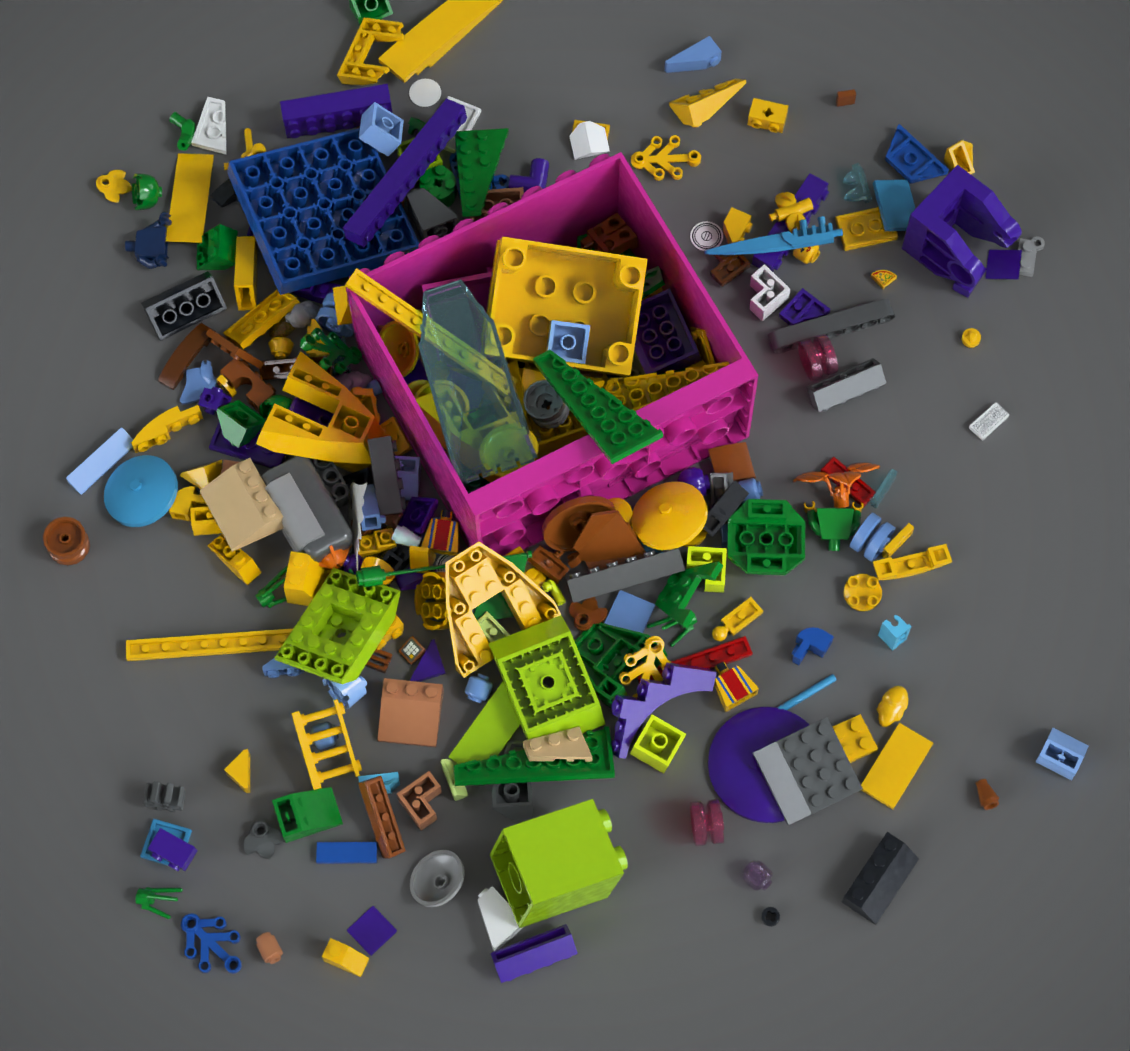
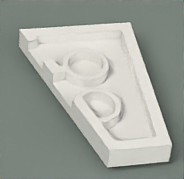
M207 97L191 142L192 146L227 155L226 104L224 100Z

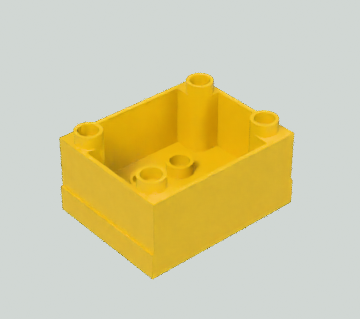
M502 237L496 241L480 353L487 357L534 364L533 358L546 352L550 320L590 325L585 364L566 362V364L573 369L576 368L583 371L619 377L630 376L648 259Z

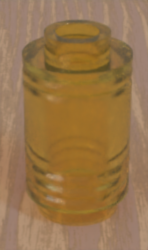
M284 316L279 323L269 328V335L271 338H287L296 328L288 323Z

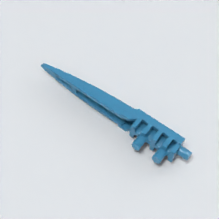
M822 216L817 218L819 227L813 225L811 226L812 228H808L807 221L800 220V230L795 228L792 233L787 231L780 234L743 240L715 247L704 252L707 255H741L794 250L834 243V237L843 236L842 228L833 230L832 223L826 225L825 217Z

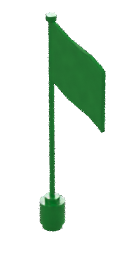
M528 550L526 553L502 557L512 562L524 573L527 558H532V552ZM443 564L385 573V570L381 569L379 565L361 568V570L356 571L358 586L371 587L383 585V581H386V576L446 567ZM501 592L477 606L474 613L476 620L487 611L494 619L514 617Z

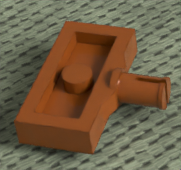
M539 546L532 553V558L527 560L556 584L570 570L560 560L565 551L560 552L556 550L554 553H551L542 546Z

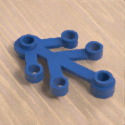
M191 913L185 915L181 920V928L187 933L186 948L184 950L185 956L188 959H194L197 956V950L194 947L196 934L201 939V959L198 968L202 973H208L211 970L209 948L225 962V968L229 973L239 972L242 967L240 959L236 956H230L215 942L230 941L232 944H236L241 939L239 932L232 930L228 933H206L202 928L215 927L218 930H223L227 925L226 920L223 917L200 919L196 914ZM219 920H223L222 926L216 925ZM190 921L195 922L193 927H188ZM232 934L238 935L236 940H231ZM190 949L194 950V954L192 956L187 955V952ZM233 962L237 963V967L235 969L230 968V965ZM204 963L208 964V968L206 970L201 969V966Z

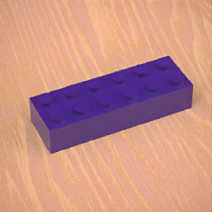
M388 84L280 101L287 138H298L304 135H316L322 132H334L340 129H352L360 126L362 114L374 102L392 113Z

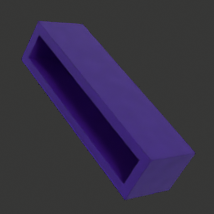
M567 924L490 954L501 983L521 975L530 974L542 967L550 966L560 960L569 959L578 953L572 934Z

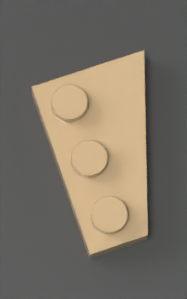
M580 727L523 741V748L529 761L567 759V762H574V759H585V762H592L591 752Z

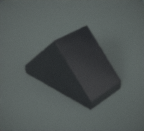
M367 467L343 476L348 489H350L352 483L363 485L367 482V485L372 484L371 469Z

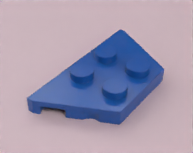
M900 124L897 126L885 157L887 163L908 180L910 184L948 174L949 169Z

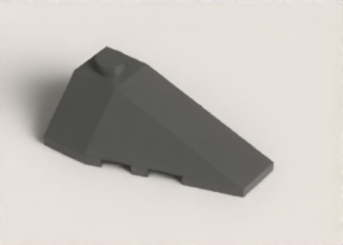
M508 741L504 755L509 754L511 750H515V752L524 750L523 741ZM531 782L494 784L492 788L493 810L512 820L532 819Z

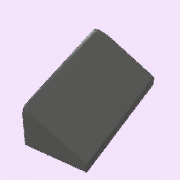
M733 472L710 473L711 506L733 483Z

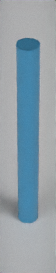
M831 674L776 708L788 710L837 681L834 674Z

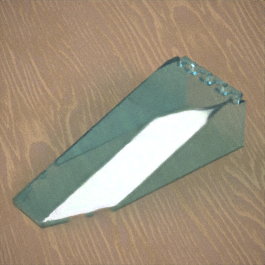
M461 279L424 291L422 303L423 320L422 324H420L421 340L418 346L449 457L461 482L465 481L467 484L479 480L478 474L482 473L483 478L499 473L498 467H501L502 472L518 467L516 461L519 460L521 465L535 461L534 458H537L535 446L494 320L489 317L483 306L477 302Z

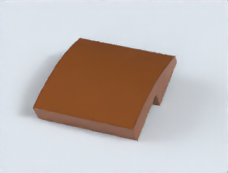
M746 442L708 449L715 473L733 472V482L756 478Z

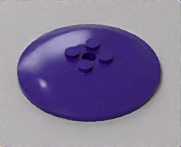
M775 707L752 708L730 718L716 733L708 755L709 778L719 799L734 813L748 820L762 823L785 821L752 753L809 726V724L798 715Z

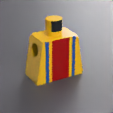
M442 510L440 519L431 518L421 547L429 548L436 554L449 556L459 554L458 522L451 521L452 511Z
M725 662L715 666L719 676L715 678L714 687L725 712L758 694L759 688L739 666H735L730 670Z

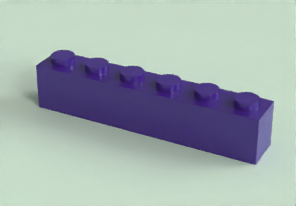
M811 173L794 195L797 202L808 197L812 201L813 210L803 214L807 221V226L810 223L811 219L809 218L811 215H815L819 210L821 200L825 201L829 194V191H827L829 183ZM786 220L777 221L767 236L789 231L786 226ZM791 250L754 254L752 265L760 269L765 264L773 272L779 269L782 264L781 259L783 256H787Z

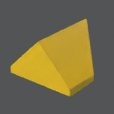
M960 140L946 149L943 161L951 171L959 165L969 174L975 172L973 168L972 143Z
M222 459L184 471L180 476L199 489H203L221 475Z

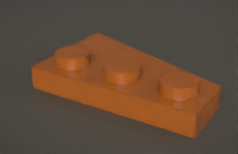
M209 328L206 335L211 338V343L238 361L242 358L257 368H262L264 362Z

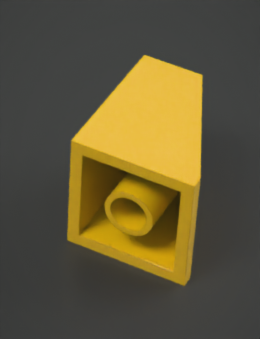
M291 551L284 583L287 603L309 606L331 570L320 567L319 562L314 561L306 553Z

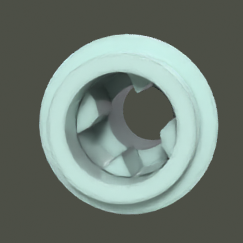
M399 525L392 536V540L395 543L409 547H418L422 539L405 526L401 527Z

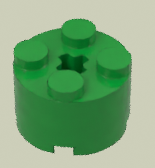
M443 165L426 170L424 175L420 177V189L424 188L445 206L449 207L452 205L457 194L454 174Z

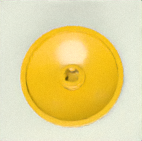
M666 482L651 488L640 497L632 511L631 523L637 538L644 545L656 550H671L686 545L701 532L707 520V504L701 492L694 486L684 482Z

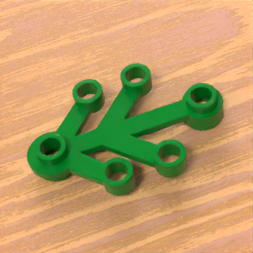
M315 328L311 334H305L300 340V347L304 351L315 349L330 353L319 362L320 367L324 370H328L338 356L345 357L343 361H339L334 366L335 371L339 374H343L350 363L358 364L361 361V351L354 346L349 348L334 332H330L326 336L321 329Z

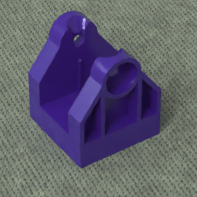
M957 165L910 214L902 250L935 275L960 282L967 287H973L979 281L984 266L974 256L952 226L956 224L970 236L996 243L1004 248L1012 245L1022 235V230L1016 220L1009 215L995 193Z

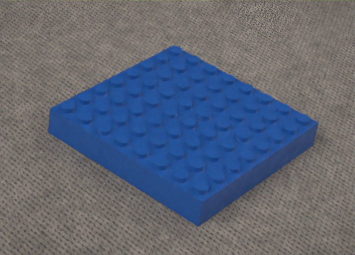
M360 128L229 161L228 177L280 295L351 276L356 268L358 270L363 268L373 270L383 266L385 259L393 253L404 252L406 255L418 249V239L401 202L365 247L346 239L343 230L344 225L387 173L377 150L359 139Z

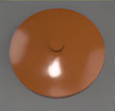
M584 496L567 501L555 508L545 518L542 525L544 540L549 547L555 550L576 551L573 549V544L591 514L616 510L610 500L600 496Z

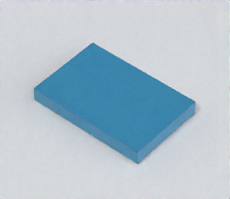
M875 180L872 184L884 230L906 231L910 214L916 209L908 180Z

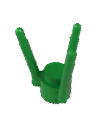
M288 566L281 570L255 595L263 608L267 605L271 608L274 605L287 601L286 597L273 601L275 596L272 593L285 582V578L274 586L272 585L287 571Z
M694 616L689 627L670 644L671 647L678 643L689 631L694 629L693 625L697 623L696 616ZM667 617L648 624L647 628L672 621L661 627L662 630H665L678 623L671 617Z
M139 888L136 894V904H141V909L149 910L170 919V915L151 907L150 904L153 905L155 899L178 901L177 897L156 895V893L182 892L183 889Z

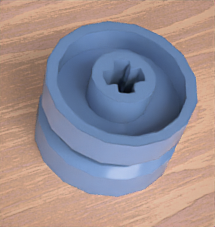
M328 293L322 303L323 308L319 309L315 317L317 323L325 330L334 332L338 336L351 337L354 334L353 324H337L333 293Z
M873 512L860 526L849 546L856 552H861L866 547L864 557L871 562L875 561L880 553H882L896 527L888 522L880 526L881 517Z

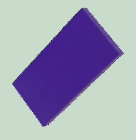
M220 422L209 445V450L242 460L251 458L253 463L269 468L283 464L287 455L273 452L257 445L256 442L261 430L248 444L239 448L233 446L230 441L224 438Z

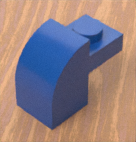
M815 627L802 630L796 638V643L798 644L791 653L794 655L792 662L799 666L808 651L823 658L832 644L834 636Z

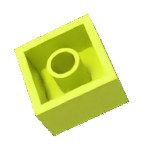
M651 715L633 746L630 755L664 774L686 733Z

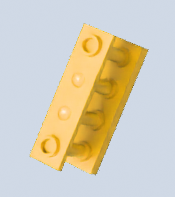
M338 699L333 700L334 707L304 715V713L300 714L299 710L291 712L313 790L322 788L320 783H323L326 779L354 771L355 777L360 776L359 771H362L359 759L355 760L342 714H345L343 703H339ZM337 714L340 726L313 734L305 732L304 726L308 722ZM343 733L345 745L319 753H311L309 745L313 744L312 742ZM348 752L351 764L325 772H317L315 764L318 761Z

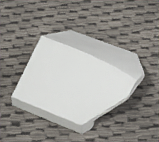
M591 121L579 123L569 135L575 160L610 152L605 128Z

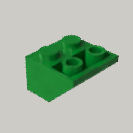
M219 224L203 233L202 243H197L196 269L226 270L234 266L238 231Z

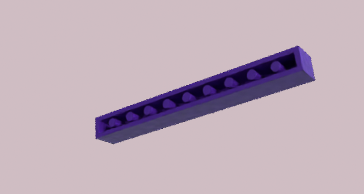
M447 98L344 225L343 230L347 240L365 247L373 239L375 233L384 225L386 219L393 214L395 208L404 200L409 190L415 186L417 180L424 175L429 165L435 161L436 156L446 147L448 141L455 136L459 127L466 122L467 115L464 105Z

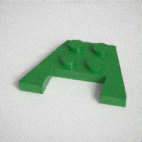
M716 561L672 574L659 594L655 605L687 629L695 613L685 609L701 580H716L723 565Z

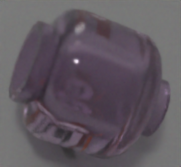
M753 860L742 871L744 873V881L755 891L761 888L766 890L772 884L770 879L773 873L762 861L755 862Z

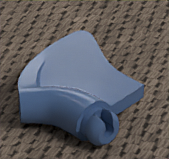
M203 360L199 368L186 370L187 381L180 402L181 404L197 402L201 393H203L204 387L212 389V387L219 386L209 360L207 362Z

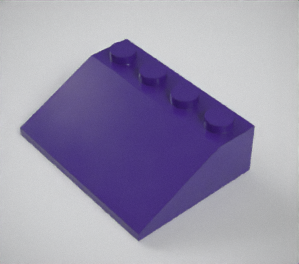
M670 288L641 301L634 349L645 374L666 373V371L683 369L702 361Z

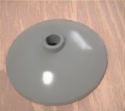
M437 850L422 858L414 868L410 878V891L413 898L419 904L426 907H437L450 901L458 893L464 880L465 869L462 860L449 850Z

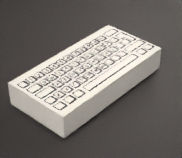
M995 402L969 426V429L983 441L1009 417V414Z

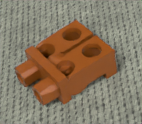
M618 213L602 221L593 229L587 230V236L580 241L583 249L590 250L594 248V251L619 255L629 248L633 250L638 247L637 235L626 225V222Z

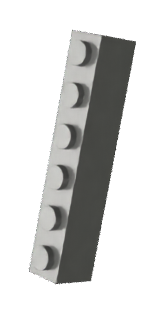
M675 548L656 553L655 550L644 552V556L639 558L634 555L625 558V562L618 563V561H612L607 563V567L599 569V566L589 568L587 573L581 574L580 571L571 573L569 578H566L572 602H578L685 571L680 550Z

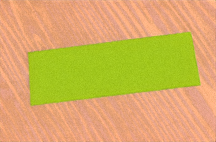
M504 682L500 684L449 755V758L457 764L472 760H485L495 754L498 756L519 727L520 722Z

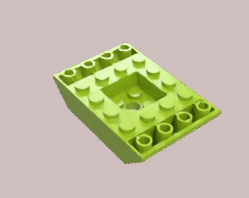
M333 568L274 659L339 684L357 680L395 620L400 590L385 585L358 586L356 575ZM342 632L346 633L343 637H337Z
M562 615L489 643L527 740L580 727L583 734L586 731L605 725L599 700L571 631ZM545 677L552 678L554 681L553 687L546 688L543 685V679Z

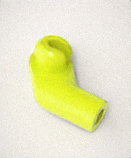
M553 580L543 582V590L551 592L558 606L563 605L566 599Z

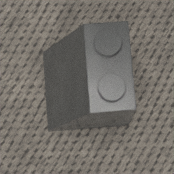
M424 188L414 189L406 194L409 214L422 240L432 235H438L441 238L453 232V228L458 224V218L452 210Z

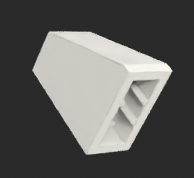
M492 886L489 890L485 888L478 895V905L494 951H497L522 928L518 927L509 903Z

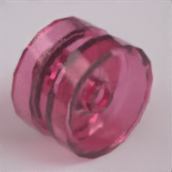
M826 334L814 337L813 342L807 339L798 343V352L802 366L811 381L822 378L823 373L831 375L838 372L837 357Z
M708 800L706 803V813L700 801L690 802L691 826L695 846L706 845L707 832H709L710 841L713 844L724 843V821L719 800Z

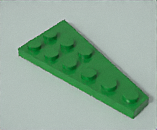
M509 128L456 131L455 145L462 217L481 216L492 179L500 161L501 152L505 146V140L509 134Z

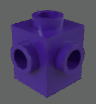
M204 387L198 405L205 408L204 412L215 415L218 408L231 402L232 397L222 393L223 390L220 388L212 387V389Z

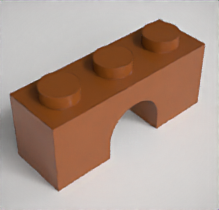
M233 358L220 370V374L235 389L243 384L251 385L252 389L246 394L247 402L260 413V405L270 396L276 395V390L270 383L266 384L257 371L253 372L249 369L250 366L245 360L238 361Z

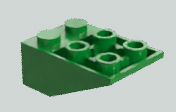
M332 787L293 793L272 800L286 843L343 825Z

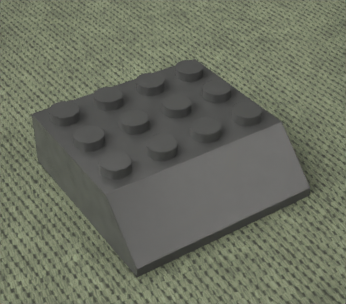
M828 717L752 753L787 825L812 815L863 789Z

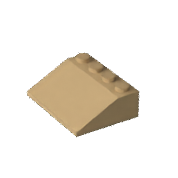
M251 458L232 465L200 490L205 503L232 552L283 529V515L266 491V485Z

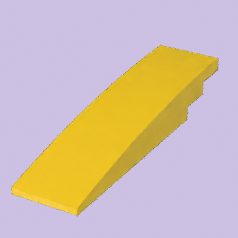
M447 0L406 33L404 41H397L378 58L379 63L384 67H388L392 74L405 83L414 74L419 75L427 66L431 68L503 0Z

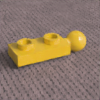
M752 597L748 598L721 619V623L724 626H716L712 630L713 639L723 641L727 637V632L734 636L763 614V610Z

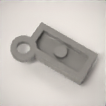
M1036 236L1031 240L1019 239L1018 250H1022L1019 275L1033 276L1036 253L1042 250L1045 245V241L1041 237ZM1038 241L1041 245L1035 246L1034 242Z

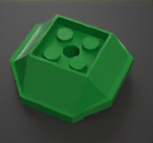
M748 499L728 519L727 558L746 574L787 575L805 560V521L787 500ZM764 538H767V539H769L771 542L768 543V544H765V543H763L761 540L764 539Z

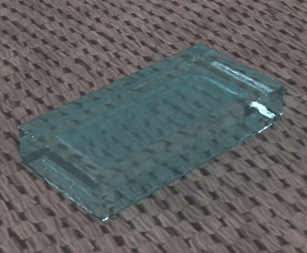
M890 469L872 497L871 506L876 509L878 508L895 481L898 471Z

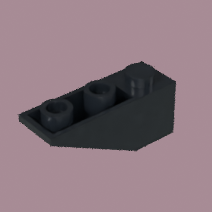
M734 481L708 509L707 520L703 530L710 536H714L749 494L739 483Z

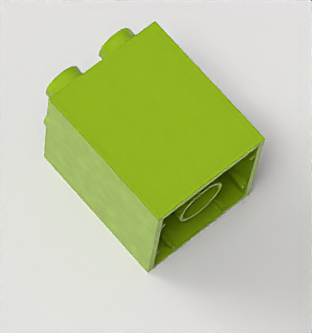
M593 799L502 829L489 855L519 928L608 898L623 876V870L628 867L625 852L621 846L613 847L608 835L612 831L610 817L605 809H597Z

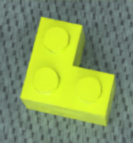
M688 546L686 569L716 561L723 565L716 580L705 579L704 592L724 593L726 548Z

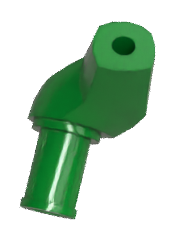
M174 112L170 116L169 121L181 129L177 147L179 150L186 151L190 147L195 133V123L192 119L186 120L177 112Z

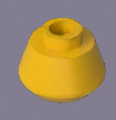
M274 337L268 342L271 354L276 359L286 358L294 347L292 340L286 337Z

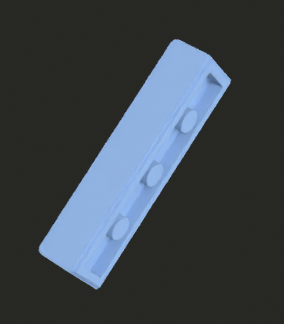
M121 427L66 477L68 483L82 495L133 448L131 436Z

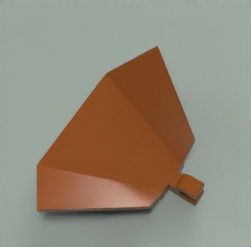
M611 510L591 514L573 544V549L577 552L567 557L569 559L568 565L571 569L578 566L583 560L588 568L599 566L600 569L607 567L606 564L612 561L621 563L625 562V558L630 556L642 557L646 550L637 539L634 530L624 520L619 511Z

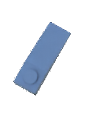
M708 36L666 60L665 72L703 70L711 66L714 67L721 61L722 51L713 39Z

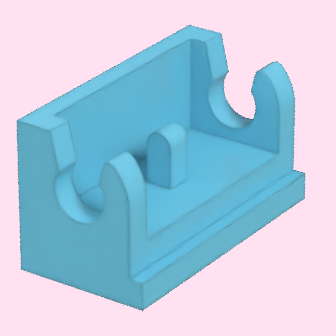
M894 615V619L898 622V625L893 626L891 622L885 620L878 634L892 651L907 639L911 629V625H907L897 615Z

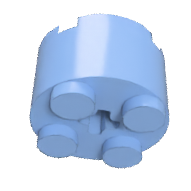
M359 676L355 681L345 684L323 679L324 686L328 684L330 688L328 691L330 696L334 700L338 699L339 703L342 702L343 706L346 705V709L352 707L367 693L365 688L367 682L362 676Z

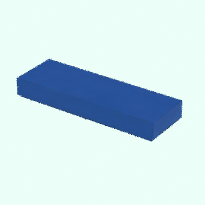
M317 842L316 863H377V842Z

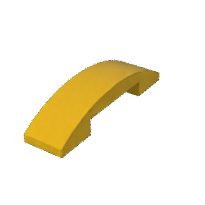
M943 544L895 559L889 557L873 561V566L878 580H892L934 570L951 563L952 559L947 544Z

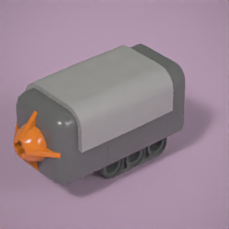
M297 456L265 472L261 478L266 485V491L283 515V529L281 531L293 551L310 555L314 561L319 562L320 567L331 570L333 568H340L344 564L347 555L353 550V534L339 510L340 507L346 505L349 501V489L334 462ZM320 462H326V463H327V464L324 465V466L318 465V463H320ZM329 477L336 478L334 481L327 480ZM340 492L345 494L341 497L336 496V494Z

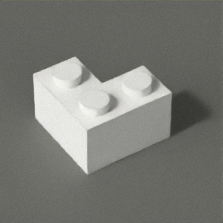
M765 264L751 275L750 286L758 294L751 299L749 309L763 321L789 299L790 288Z

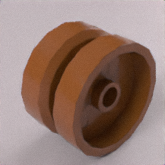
M60 517L50 522L45 528L43 534L44 545L52 559L57 563L67 566L74 565L82 561L88 554L90 548L89 537L82 524L76 519Z

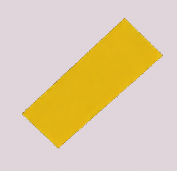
M178 153L169 213L171 215L169 220L172 221V224L167 227L166 242L202 243L214 155Z

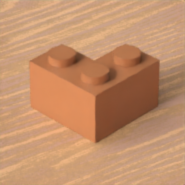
M428 771L397 793L399 802L420 831L437 820L436 813L428 802L441 794L442 790L437 780Z

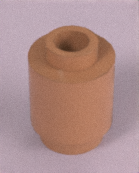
M266 932L256 938V946L265 963L270 962V964H274L281 959L283 951L274 935Z

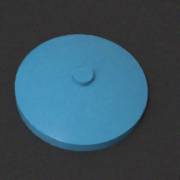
M142 455L125 461L114 470L106 483L104 503L107 511L117 522L128 527H142L156 522L169 511L176 499L178 491L176 474L167 462L156 456Z

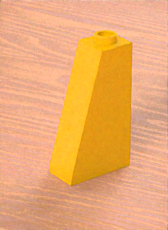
M254 236L237 237L234 289L238 311L252 310L257 306V244Z

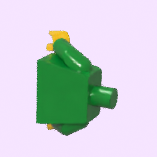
M812 501V507H807L806 502L804 503V511L815 535L820 536V539H829L828 551H840V539H849V537L855 534L861 524L863 503H861L860 508H856L854 506L855 502H853L851 508H816L815 511V502Z

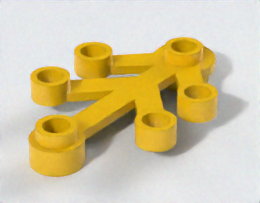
M673 135L670 137L669 143L657 155L650 156L655 149L662 146V138L654 136L651 144L643 152H635L631 156V164L636 169L644 168L657 181L664 179L665 172L663 169L670 173L673 179L679 180L683 176V171L679 167H673L670 162H687L688 165L696 167L701 163V154L696 150H692L688 154L668 155L674 148L680 145V137ZM650 163H657V164L660 165L663 169H661V168H657V169H656V168H655L654 166H652Z
M659 636L649 637L642 649L634 654L628 653L624 656V662L629 667L634 666L639 659L646 655L647 658L644 663L630 672H622L619 675V680L623 685L630 684L634 678L641 674L642 679H650L652 675L654 680L663 681L661 674L654 665L655 657L657 656L661 662L662 670L666 662L671 663V661L663 653L664 642ZM657 642L655 647H651L652 643ZM630 657H633L632 662H627ZM624 676H628L626 681H622Z

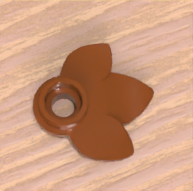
M595 597L586 599L582 604L571 602L569 607V613L574 618V625L580 631L589 630L593 624L601 623L608 613L607 608H598ZM583 620L587 621L585 624H580Z

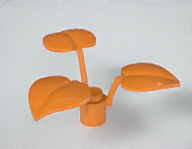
M854 463L847 467L851 471L837 472L829 475L819 471L807 472L796 477L793 483L796 481H825L830 490V496H833L834 507L846 508L849 507V494L852 483L861 477V473L872 471L876 468L879 469L880 465ZM828 477L840 482V486L835 487V491H833Z

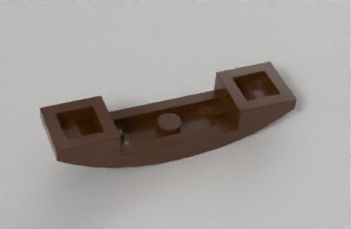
M200 323L184 338L163 368L158 378L160 383L172 390L177 387L184 377L185 370L204 346L207 347L210 343L211 338L206 335L210 327Z

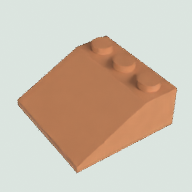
M384 678L378 742L436 748L444 695L443 684Z

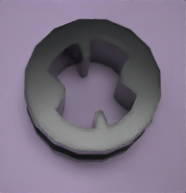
M774 907L764 909L762 912L763 923L771 927L778 924L780 920L779 911ZM766 913L776 914L777 917H774L775 921L766 920Z

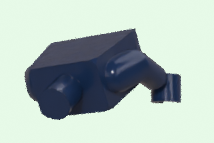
M162 212L159 219L153 224L136 232V241H125V251L135 252L137 261L148 269L167 266V259L169 257L167 256L168 242H166L167 228L165 224L170 226L172 221L168 219L171 215L166 212Z

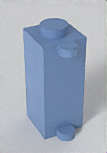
M374 484L366 486L363 496L362 512L364 518L361 522L362 531L379 529L381 524L386 522V517L380 515Z

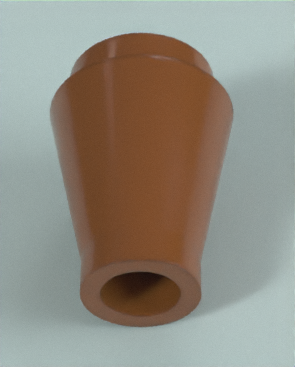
M981 779L975 784L978 790L980 805L985 810L997 807L999 805V797L987 780Z

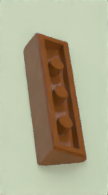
M382 776L359 782L358 785L382 858H391L405 852L406 850Z

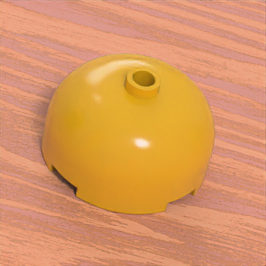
M427 572L422 575V582L416 585L414 595L416 614H421L424 622L423 626L428 630L448 629L446 572ZM428 598H435V599H436V602H425V601H426V599H428ZM429 618L445 619V620H443V621H441V622H435V621H433V620H431V619H429Z

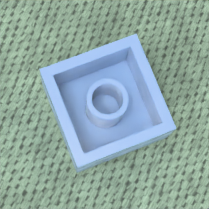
M374 102L362 114L359 139L374 147L378 152L389 156L401 144L404 120Z
M550 320L546 351H553L566 362L585 364L590 325Z

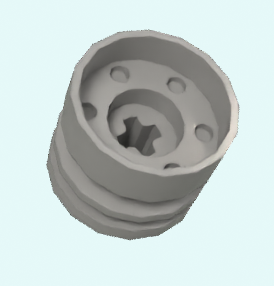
M547 380L536 381L528 387L524 394V407L534 423L541 428H556L567 419L570 409Z

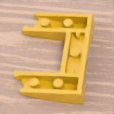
M364 17L337 74L341 83L349 85L376 84L377 80L384 73L387 74L390 71L388 67L363 63L373 41H404V35L401 33V28L404 27L403 23Z

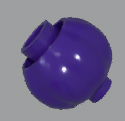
M689 467L684 469L679 475L678 482L694 486L701 492L703 497L707 495L706 490L710 489L708 474L703 475L701 469Z

